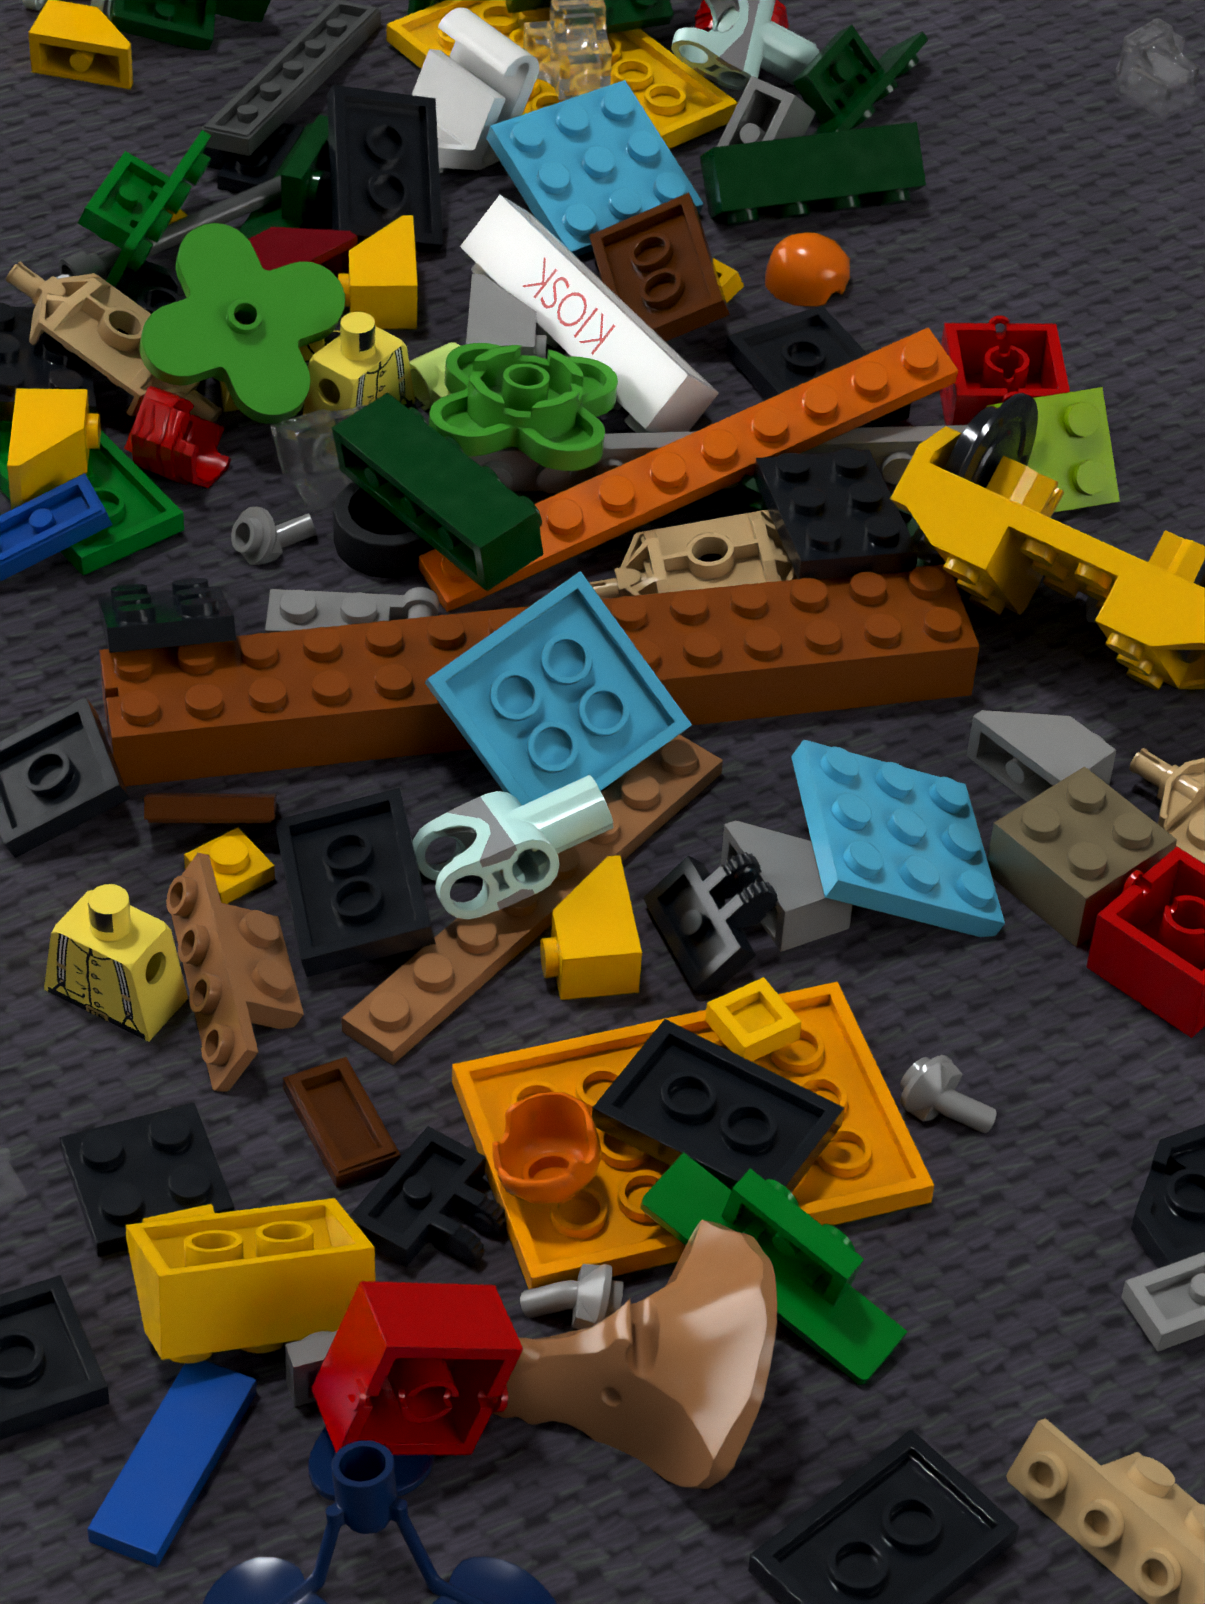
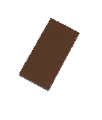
M148 793L144 797V820H148V823H271L276 818L277 794Z
M347 1057L283 1077V1090L336 1188L388 1171L399 1160L401 1154Z

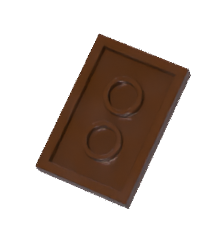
M689 193L589 235L602 282L665 342L730 315L697 208Z

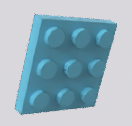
M626 80L491 125L486 137L487 141L534 217L576 257L593 252L589 235L686 193L690 194L698 213H700L704 205Z
M581 571L425 681L429 690L503 792H508L516 797L521 805H525L588 775L592 776L600 791H602L692 725Z
M803 739L791 758L825 898L977 937L996 936L1005 925V921L966 784L948 777H938L909 769L894 762H884L851 753L840 747H830Z

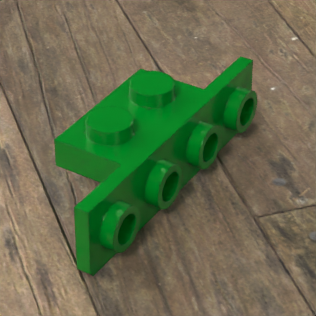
M202 130L170 177L125 151L86 205L78 224L92 231L101 239L122 249L106 280L108 283L116 287L128 268L138 273L154 245L147 240L150 239L155 243L159 242L173 217V214L167 210L177 214L188 197L192 185L196 186L205 172L211 158L203 152L212 135Z
M683 1152L642 1198L640 1204L642 1211L684 1245L687 1244L701 1220L719 1223L736 1232L753 1236L773 1264L777 1291V1320L857 1384H866L908 1332L906 1329L851 1286L864 1261V1258L855 1252V1247L851 1240L836 1227L829 1224L821 1225L799 1207L795 1196L781 1183L772 1179L764 1180L750 1168L730 1190Z

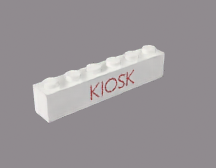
M502 195L498 196L460 247L476 262L471 268L474 274L485 275L536 311V335H547L546 343L555 349L561 346L566 351L564 355L567 357L591 358L613 369L618 377L616 403L613 408L620 410L623 407L629 413L624 421L636 433L689 432L719 394L531 213Z

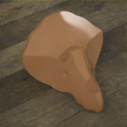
M701 1220L687 1242L664 1288L634 1304H631L629 1299L617 1311L592 1327L536 1339L518 1337L523 1351L506 1384L508 1390L507 1407L504 1412L492 1413L503 1418L519 1417L532 1425L549 1421L569 1424L583 1431L594 1441L606 1444L637 1458L671 1483L690 1489H708L724 1479L734 1467L764 1397L777 1326V1291L772 1262L753 1236L736 1232L719 1223Z

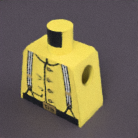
M351 312L344 315L340 322V335L313 354L309 361L310 388L304 403L301 432L336 451L331 427L386 393L392 395L407 408L413 405L415 397L405 343L401 339L376 327L375 320L370 314Z
M104 884L96 887L94 890L87 891L55 925L51 932L44 990L148 1042L188 999L171 929L164 921L131 906L129 895L121 886Z

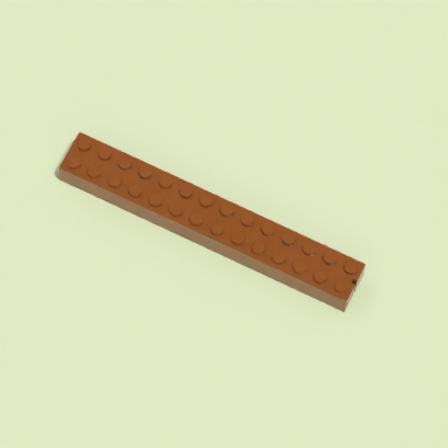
M944 564L920 566L911 572L887 574L861 572L851 577L828 579L802 578L799 580L601 599L692 725L972 695L980 646L953 576L943 569ZM528 607L236 636V641L109 653V649L99 650L103 702L110 748L124 785H143L472 749L429 690L425 681Z

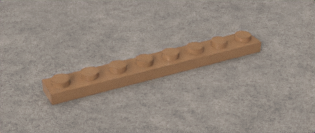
M679 734L618 778L601 793L611 813L614 828L558 853L560 866L558 874L550 886L524 900L482 917L455 919L435 937L436 944L423 947L343 1016L342 1032L391 1065H394L552 925V910L607 856L620 855L623 862L722 774L723 760Z

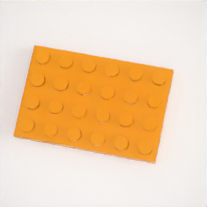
M838 981L778 994L802 1022L800 1039L752 1062L844 1107L842 1126L792 1192L799 1207L821 1225H837L931 1203L934 1183ZM706 1010L665 1018L729 1050L705 1021ZM664 1019L452 1064L453 1087L478 1153L486 1156V1176L496 1203H500V1206L505 1209L506 1230L528 1289L561 1281H577L582 1264L611 1265L613 1277L679 1261L686 1245L643 1212L640 1207L644 1195L671 1167L670 1165L596 1128L601 1145V1160L593 1179L568 1201L533 1204L505 1190L494 1167L492 1143L494 1141L500 1142L504 1135L506 1110L514 1103L537 1093L566 1092L584 1101L592 1116L593 1106Z

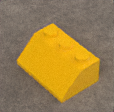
M335 1198L126 1225V1240L144 1330L161 1360L170 1359L178 1363H197L210 1358L213 1352L242 1349L251 1353H268L280 1349L284 1342L302 1340L308 1335L320 1331H338L360 1281H375V1247Z

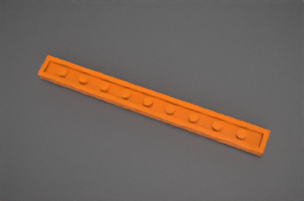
M927 327L536 503L535 506L542 518L540 533L543 555L488 591L483 589L436 549L419 556V570L431 590L437 594L439 602L446 611L453 610L482 599L737 483L745 474L754 475L756 458L776 457L784 453L800 454L950 386L956 382L958 369L930 328Z

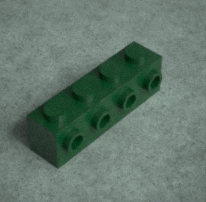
M917 122L712 147L700 156L708 213L711 219L726 217L727 226L759 221V212L777 210L778 219L806 216L810 214L809 206L828 204L829 213L855 210L860 208L859 199L878 197L879 206L906 203L911 201L910 193L926 186Z
M386 393L331 427L340 471L486 591L543 555L540 533L542 518L535 504L526 496L519 497L501 483L497 474L490 467H481L468 457L452 437H443L427 424L424 417L415 408L405 407L392 395Z

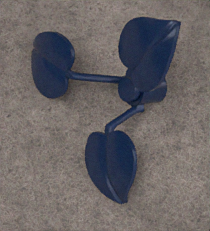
M325 1426L310 1453L308 1461L309 1478L313 1487L322 1497L336 1503L328 1506L325 1510L327 1524L312 1574L304 1580L303 1573L295 1564L279 1558L258 1557L246 1560L225 1572L213 1584L206 1594L203 1604H327L325 1600L315 1593L326 1582L341 1526L346 1524L357 1533L373 1534L383 1530L390 1520L396 1522L429 1590L435 1595L440 1596L432 1604H556V1601L548 1590L526 1570L514 1563L499 1558L470 1557L456 1566L449 1583L444 1581L436 1572L409 1517L407 1501L398 1498L416 1489L426 1479L433 1467L434 1455H392L390 1450L384 1445L368 1440L349 1443L336 1453Z

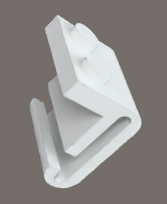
M456 8L447 13L438 25L440 30L455 40L450 56L441 50L429 49L412 95L436 98L439 173L443 172L444 168L481 170L500 161L486 139L491 125L523 114L540 68L538 60L479 16L467 8Z

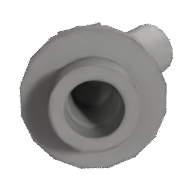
M255 506L244 510L234 523L231 541L234 549L240 552L250 565H260L276 560L283 553V547L317 535L309 513L275 526L270 513L262 507Z
M939 1055L932 1059L928 1057L919 1059L906 1071L901 1080L900 1086L903 1092L900 1103L902 1108L922 1121H930L941 1113L979 1132L987 1133L996 1119L995 1108L955 1090L963 1074L948 1056Z
M582 1264L577 1281H561L524 1290L520 1297L521 1309L528 1318L573 1309L572 1328L579 1330L589 1328L621 1307L623 1282L612 1280L611 1265Z

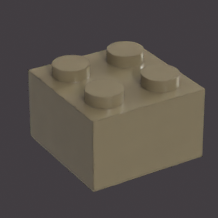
M1084 766L994 822L987 861L992 878L1077 947L1093 936L1097 914L1122 894L1128 877L1135 870H1140L1145 874L1176 847L1177 839Z

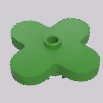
M210 223L196 227L181 242L176 260L177 277L186 295V299L165 305L149 316L144 324L140 339L141 359L153 376L168 384L190 385L211 377L225 382L236 407L245 416L254 421L266 424L287 421L301 410L310 388V373L299 347L322 340L336 329L345 306L343 287L330 270L312 262H295L269 271L263 269L248 238L231 226ZM238 321L245 322V323H247L248 325L241 324V323H239Z
M491 343L465 344L453 349L447 355L444 382L451 394L438 399L432 404L429 412V426L443 437H452L467 456H483L508 447H516L536 463L547 468L562 471L586 469L595 465L602 458L605 428L597 417L606 414L614 407L618 377L608 365L586 357H567L549 349L547 359L521 355V345L500 346Z

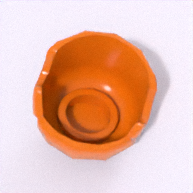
M811 232L792 234L781 240L772 251L765 273V287L776 299L794 306L825 305L834 292L837 291V293L843 294L850 279V258L835 240L824 235Z
M566 1092L537 1093L514 1103L506 1110L504 1135L500 1142L494 1141L492 1143L494 1167L498 1173L499 1180L508 1193L533 1204L563 1202L572 1198L593 1179L601 1160V1145L595 1123L584 1101Z

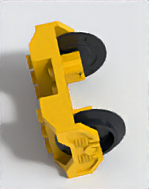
M1025 393L1015 394L1007 399L999 408L989 406L981 410L962 433L945 426L918 445L890 499L896 507L912 514L925 534L924 541L931 549L937 551L945 561L943 569L958 578L956 585L971 594L968 599L971 603L997 616L1001 615L1004 608L1021 615L1027 608L1044 575L1043 583L1062 595L1075 598L1078 591L1098 600L1096 608L1100 612L1095 622L1107 637L1105 645L1118 653L1116 660L1129 668L1126 674L1130 678L1154 690H1159L1163 682L1178 689H1205V546L1165 530L1151 558L1146 562L1052 519L1051 516L1064 491L1057 488V481L1027 466L1038 424V409L1033 397Z

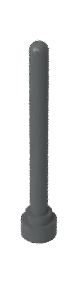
M281 175L169 224L158 243L150 239L147 240L154 244L147 258L180 244L185 236L198 226L210 223L226 224L280 200ZM116 247L100 255H97L95 252L86 254L84 251H79L59 261L60 275L65 274L73 277L94 273L106 281L122 249Z

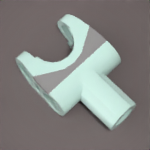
M705 0L713 18L712 30L707 32L698 28H681L675 32L672 42V51L680 61L700 75L724 87L735 90H745L751 76L758 78L760 68L794 85L793 81L818 55L819 49H817L816 44L771 21L776 0Z
M588 775L525 805H521L518 799L508 792L495 791L484 794L428 822L417 832L413 839V845L419 870L429 879L436 880L437 898L446 911L456 918L474 919L513 905L541 892L551 885L558 874L560 866L558 853L614 827L607 803L592 776ZM444 836L452 837L456 840L455 852L445 863L436 865L426 862V849L432 841ZM475 875L483 879L482 890L471 901L463 903L456 902L450 898L451 886L459 878Z

